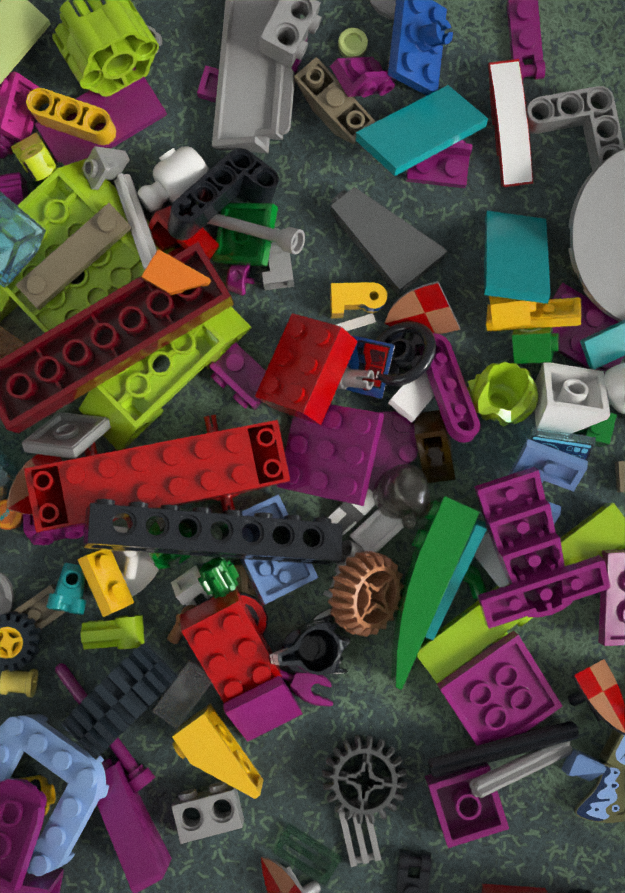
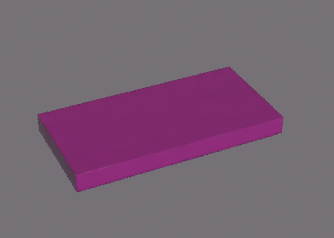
M142 77L108 97L89 90L76 98V100L102 108L109 114L116 128V137L107 145H98L43 126L38 121L34 124L60 167L88 158L94 146L112 149L167 116V113L145 77ZM78 113L70 114L66 121L75 119ZM106 123L97 124L94 130H102Z

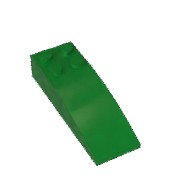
M446 496L430 501L424 514V518L428 519L424 529L417 530L411 546L416 548L403 582L402 599L399 600V610H397L392 647L391 679L395 687L402 690L480 513Z

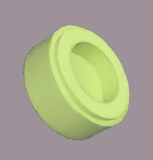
M348 28L340 34L338 49L343 57H362L367 51L368 39L362 30Z

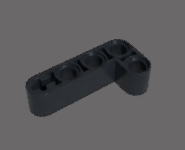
M236 148L232 150L173 202L167 224L168 233L178 240L190 239L238 194L250 203H271L279 183L277 172L246 149Z

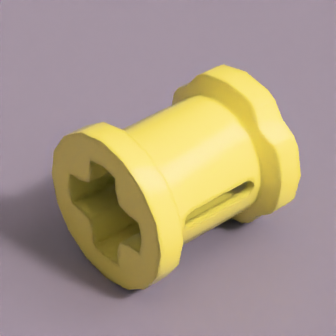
M31 669L29 672L17 670L2 671L0 676V694L7 695L9 692L23 693L27 697L32 698L37 690L38 670Z

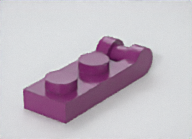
M508 0L507 15L511 60L519 59L522 80H524V77H534V80L544 79L546 68L543 60L538 0ZM532 59V64L524 65L523 60Z

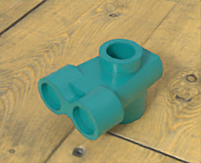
M64 563L54 594H49L46 608L84 615L87 600L83 599L85 575L80 565ZM70 574H75L78 577V582L74 585L66 582V577Z

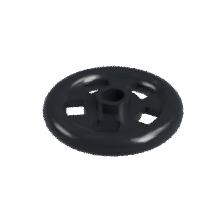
M415 321L400 322L385 329L376 338V341L385 343L392 341L390 344H394L395 347L391 360L392 367L389 369L388 375L378 374V379L387 386H402L420 378L431 366L436 354V340L432 331L424 324ZM406 333L415 334L412 341L404 339ZM424 346L423 354L416 356L417 347ZM411 364V369L403 373L400 372V368Z

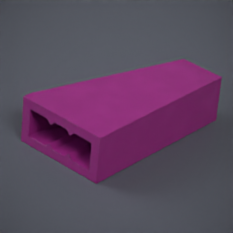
M108 758L101 763L106 775V785H109L106 797L99 799L97 806L131 891L138 893L164 878L172 858L139 793H134L130 787V780L127 777L129 773L119 759L112 762Z

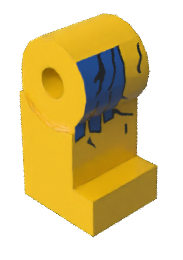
M374 282L331 283V318H343L344 310L363 309L367 313L379 312L387 300L386 289L381 284Z

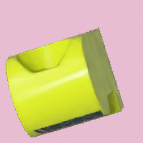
M37 132L11 146L17 159L25 171L29 172L34 181L48 177L57 169L52 155Z

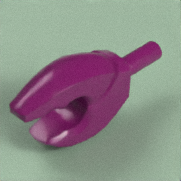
M280 669L281 678L291 682L289 688L300 699L316 706H333L332 700L322 697L320 694H315L311 690V687L317 683L322 686L332 687L331 682L324 675L296 671L293 675Z

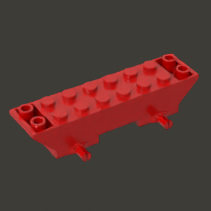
M211 415L212 427L209 416H205L203 419L205 421L206 434L97 454L96 443L94 442L91 445V451L89 447L84 451L85 457L24 468L36 533L85 525L86 508L90 503H95L97 499L114 500L115 505L128 506L129 502H144L148 504V508L161 509V505L179 506L193 502L216 500L221 501L223 511L228 510V506L229 510H235L233 498L239 494L290 481L278 420L219 431L216 415Z

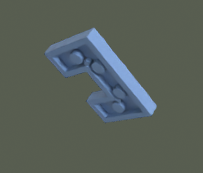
M527 439L508 475L535 466L539 470L542 483L546 481L574 492L587 470L588 461ZM549 502L555 524L561 514V506Z
M279 494L242 511V516L253 517L254 513L260 512L271 513L273 518L284 519V516L288 515ZM243 528V538L248 542H252V532L248 528ZM240 559L261 605H265L319 578L312 564Z

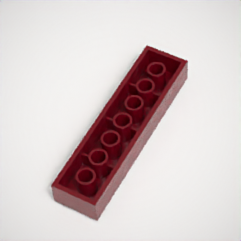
M199 242L173 256V258L210 278L209 286H200L185 290L182 293L170 295L143 280L140 276L0 359V419L6 429L15 433L22 432L233 306L234 302L230 293Z

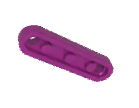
M433 333L436 340V354L431 366L426 371L448 434L458 442H470L480 430L477 413L450 342L444 336ZM419 346L420 355L423 354L424 346Z

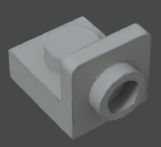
M94 146L89 157L85 160L82 170L91 188L99 190L105 179L114 181L117 175L122 173L130 159L124 150Z

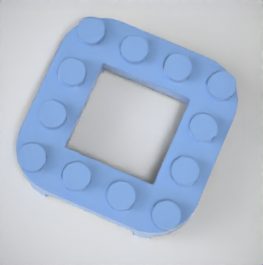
M27 714L9 717L0 726V782L11 778L23 753L26 752L68 783L44 830L38 837L27 869L29 874L42 876L67 864L73 858L75 853L72 852V849L99 799L106 797L109 785H106V775L101 763L104 759L101 756L95 760L85 749L46 723L48 720L46 716Z

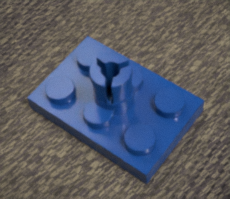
M396 0L388 76L426 96L438 90L443 45L449 44L453 38V32L444 34L445 30L452 28L446 20L447 9L433 0Z

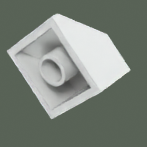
M551 362L542 364L535 381L538 389V405L535 409L536 431L569 435L609 418L610 410L607 390L604 384V371Z

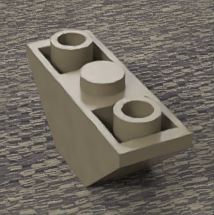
M317 57L294 76L295 82L311 109L334 135L354 145L357 143L356 132L376 122L354 97L347 96L339 81Z

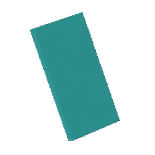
M447 85L357 131L356 141L392 175L396 176L485 128L488 118Z
M494 211L486 212L484 295L548 304L551 292L547 223L545 218Z

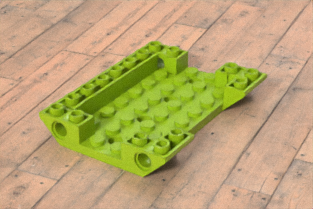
M86 159L57 168L0 221L3 226H6L14 220L27 237L32 227L40 226L43 229V234L38 240H30L34 245L30 248L34 255L9 283L0 277V322L19 305L46 333L143 275L145 269L143 268L130 230L84 271L85 277L81 283H70L41 310H38L16 286L18 282L108 203L127 221L117 189L108 179L104 180L99 190L91 188L82 170ZM172 247L163 252L168 254L169 252L175 250V248ZM229 307L90 390L80 405L79 410L83 415L109 418L111 428L103 436L117 450L126 449L164 412L162 407L204 367L210 369L209 365L212 362L216 363L252 327L232 307ZM165 356L169 358L170 365L165 372H156L154 370L153 363L157 357Z

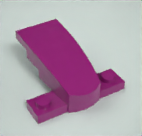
M535 466L474 486L491 541L509 582L507 586L477 595L488 629L526 616L544 617L553 615L569 606L574 600L611 588L605 561L600 555L564 566L560 537L555 532L550 503L545 499L540 473Z

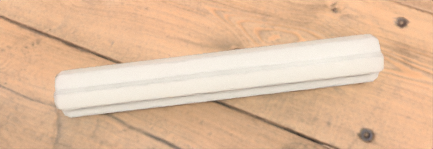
M120 173L117 175L114 183L127 221L132 227L131 233L143 268L146 270L157 249L133 180L129 174L123 175Z

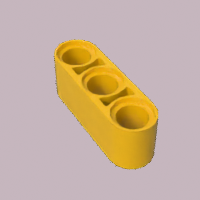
M45 88L33 89L27 96L26 104L38 123L43 126L98 145H107L116 137V128L109 114L102 108ZM43 104H49L47 109L38 111ZM78 113L75 119L66 121L70 114ZM106 123L102 130H94L97 124Z

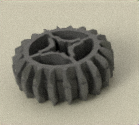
M357 735L354 736L356 746L351 747L349 741L345 739L343 740V746L346 751L342 753L339 748H333L334 755L338 757L337 761L329 757L326 759V764L333 767V770H323L322 776L330 778L332 781L323 783V789L334 790L327 796V801L339 800L334 807L336 813L345 807L347 808L344 815L346 820H350L354 812L357 813V823L362 824L363 815L368 814L369 822L373 824L375 823L374 813L379 812L380 817L384 820L387 818L384 810L386 806L393 812L397 810L396 805L391 801L393 798L403 801V794L396 791V789L407 788L405 781L398 780V777L405 776L407 772L405 768H395L403 760L401 756L394 757L393 759L390 758L395 752L393 746L382 751L385 741L379 739L376 747L372 746L373 738L371 735H367L366 745H361V739ZM357 754H363L358 768L341 771L343 764L349 758ZM372 755L379 757L386 763L390 770V778L383 777L382 774L375 773L372 770ZM367 764L369 778L374 780H372L371 784L368 782V786H364V793L362 794L360 780L355 778L358 774L361 776V772H365V765ZM338 780L346 781V784L353 785L357 789V803L351 802L343 794ZM383 787L388 788L379 800L366 805L369 793L372 790L383 789Z

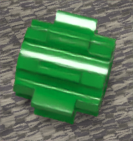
M213 558L204 563L202 568L199 569L201 577L198 578V581L207 595L212 594L216 599L218 597H225L230 592H233L239 584L236 579L240 576L233 563L230 560L226 561L225 558Z

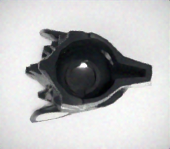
M331 607L316 615L309 622L291 631L285 637L281 650L268 655L269 662L274 665L288 666L290 669L302 673L315 675L347 674V669L340 668L339 664L343 661L341 654L347 645L350 644V637L341 636L333 632L337 628V624L328 622L334 617L330 614Z

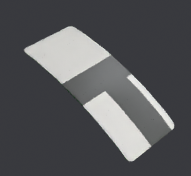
M368 488L364 506L343 502L328 518L332 519V523L342 524V535H344L379 501V497Z

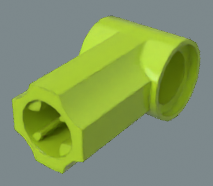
M134 615V617L120 616L115 617L114 620L83 622L81 643L84 650L117 647V649L138 648L145 643L143 615Z

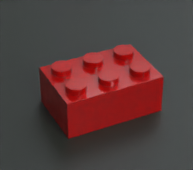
M292 313L255 397L274 410L321 425L358 341L341 326Z
M237 588L225 597H218L217 599L213 597L179 615L181 632L223 703L277 676L282 677L279 665L270 664L268 655L273 652Z

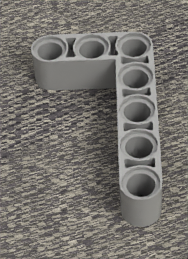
M604 86L537 97L527 107L529 132L532 134L583 125L592 171L603 161V158H609L625 148L614 96ZM591 102L599 103L602 109L594 108ZM561 107L569 108L573 114L564 113ZM538 112L543 116L544 119H535L532 113ZM597 130H603L608 138L601 137Z

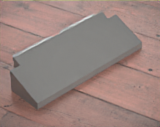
M225 0L212 147L215 149L232 151L236 148H243L250 152L269 154L270 139L283 140V135L287 134L291 128L295 72L291 68L259 52L260 37L280 0ZM294 13V14H292V15H293L294 17L300 19V15H301V14H300V13ZM285 38L279 40L284 45L292 44L290 40Z

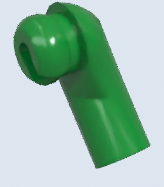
M469 565L462 581L468 583L473 599H477V595L486 593L487 590L478 568Z

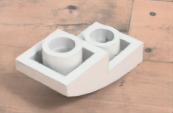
M425 372L417 380L403 385L388 402L401 416L407 418L411 423L434 397L427 373Z

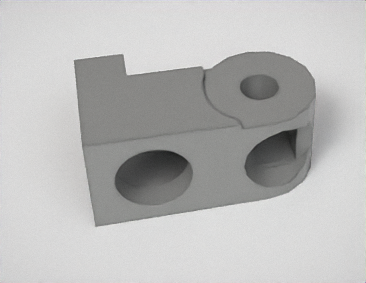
M272 242L269 254L270 271L262 272L264 289L266 291L294 287L290 253L284 252L276 242Z

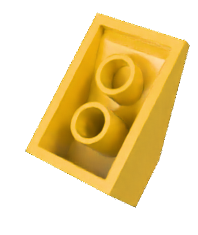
M211 703L178 727L172 736L174 739L172 744L182 759L186 757L193 766L254 799L260 796L263 778Z

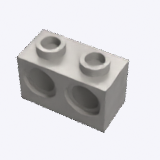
M280 0L260 37L259 52L289 68L292 67L296 58L301 60L309 44L305 40L309 33L314 35L320 25L322 17L318 13L321 2L317 0ZM300 13L304 15L305 18L298 19L294 17L292 14ZM285 38L290 40L292 44L284 45L279 40Z
M223 781L209 785V790L198 793L195 788L182 791L178 794L179 798H175L171 806L180 844L243 827L244 816L238 791ZM224 799L230 803L231 809L226 812L219 811L215 806V802ZM189 807L196 808L201 817L192 820L186 816L185 809Z

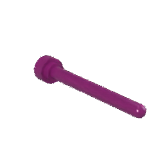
M60 663L55 667V673L76 702L80 704L88 696L65 664ZM119 737L109 746L129 773L127 777L130 780L129 785L134 793H137L155 778L149 767L145 769L142 764L138 765Z

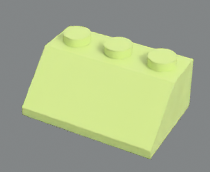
M0 0V84L51 25L49 19L28 0Z

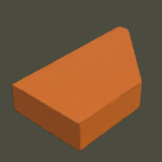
M159 249L141 276L143 280L170 295L182 293L185 290L200 286H209L211 282L210 278Z

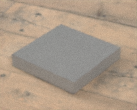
M58 412L22 442L24 452L76 459L107 432L111 425L109 418Z

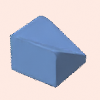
M572 748L571 755L566 757L562 766V770L568 776H579L587 781H592L606 771L605 765L598 759Z

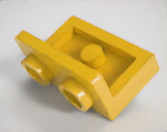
M101 549L78 559L103 617L135 603L111 550Z

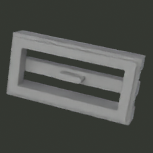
M357 798L350 799L351 802L357 803ZM343 808L339 812V817L351 867L357 866L358 863L362 862L367 864L371 860L380 861L381 855L374 825L370 824L368 814L365 815L373 849V853L367 854L361 824H358L356 820L357 813L353 812L352 818L361 856L355 857L348 822L344 818L345 809Z

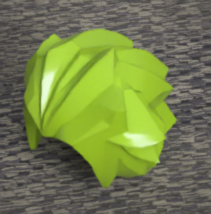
M506 361L492 363L481 374H476L475 379L467 381L469 384L467 389L475 411L485 421L489 419L499 421L503 427L510 423L517 424L532 414L538 405V389L531 373L527 369L520 368L516 363L510 364Z

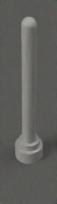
M216 214L207 223L276 242L284 252L295 255L301 252L305 243L304 231L293 227L283 228L280 231L221 214Z

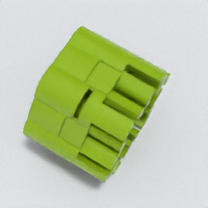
M67 0L59 9L62 23L56 27V33L52 34V39L83 89H89L92 92L99 93L101 96L108 97L148 75L155 54L159 49V44L131 0H104L106 3L104 5L101 0H87L93 12L89 10L84 0H73L72 2L81 17H78L69 0Z

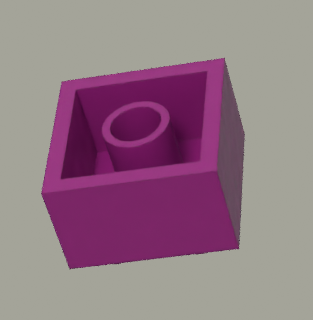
M488 763L439 777H433L431 774L424 776L448 848L509 829L498 791L483 798L474 797L469 786L471 780L491 771Z

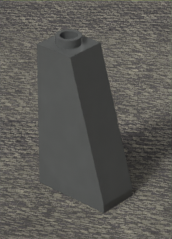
M355 187L348 192L345 190L341 191L331 201L333 203L330 209L332 217L397 296L440 263L446 256L447 251L444 247Z

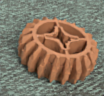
M373 551L356 552L354 557L346 558V565L339 566V575L333 577L335 580L334 587L328 589L333 595L327 602L332 606L330 614L334 616L335 623L348 633L368 637L369 634L377 635L379 629H386L387 621H394L393 613L395 610H399L397 606L398 601L402 599L400 590L404 585L400 580L403 574L398 572V565L386 555Z

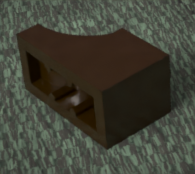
M440 410L420 413L415 419V439L425 484L456 480L450 435L446 430Z

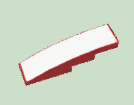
M519 59L488 63L491 116L492 125H495L496 152L500 162L501 186L533 184L528 117Z

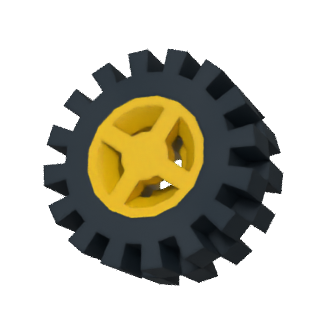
M10 612L0 615V671H15L18 668H22L35 659L34 656L41 649L38 647L42 643V637L39 638L38 635L41 629L40 627L36 628L34 625L36 621L33 618L28 619V615L25 613Z

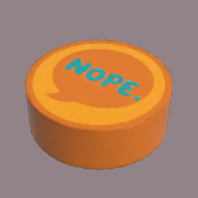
M8 499L1 500L0 528L5 530L18 528L23 523V514L6 509Z

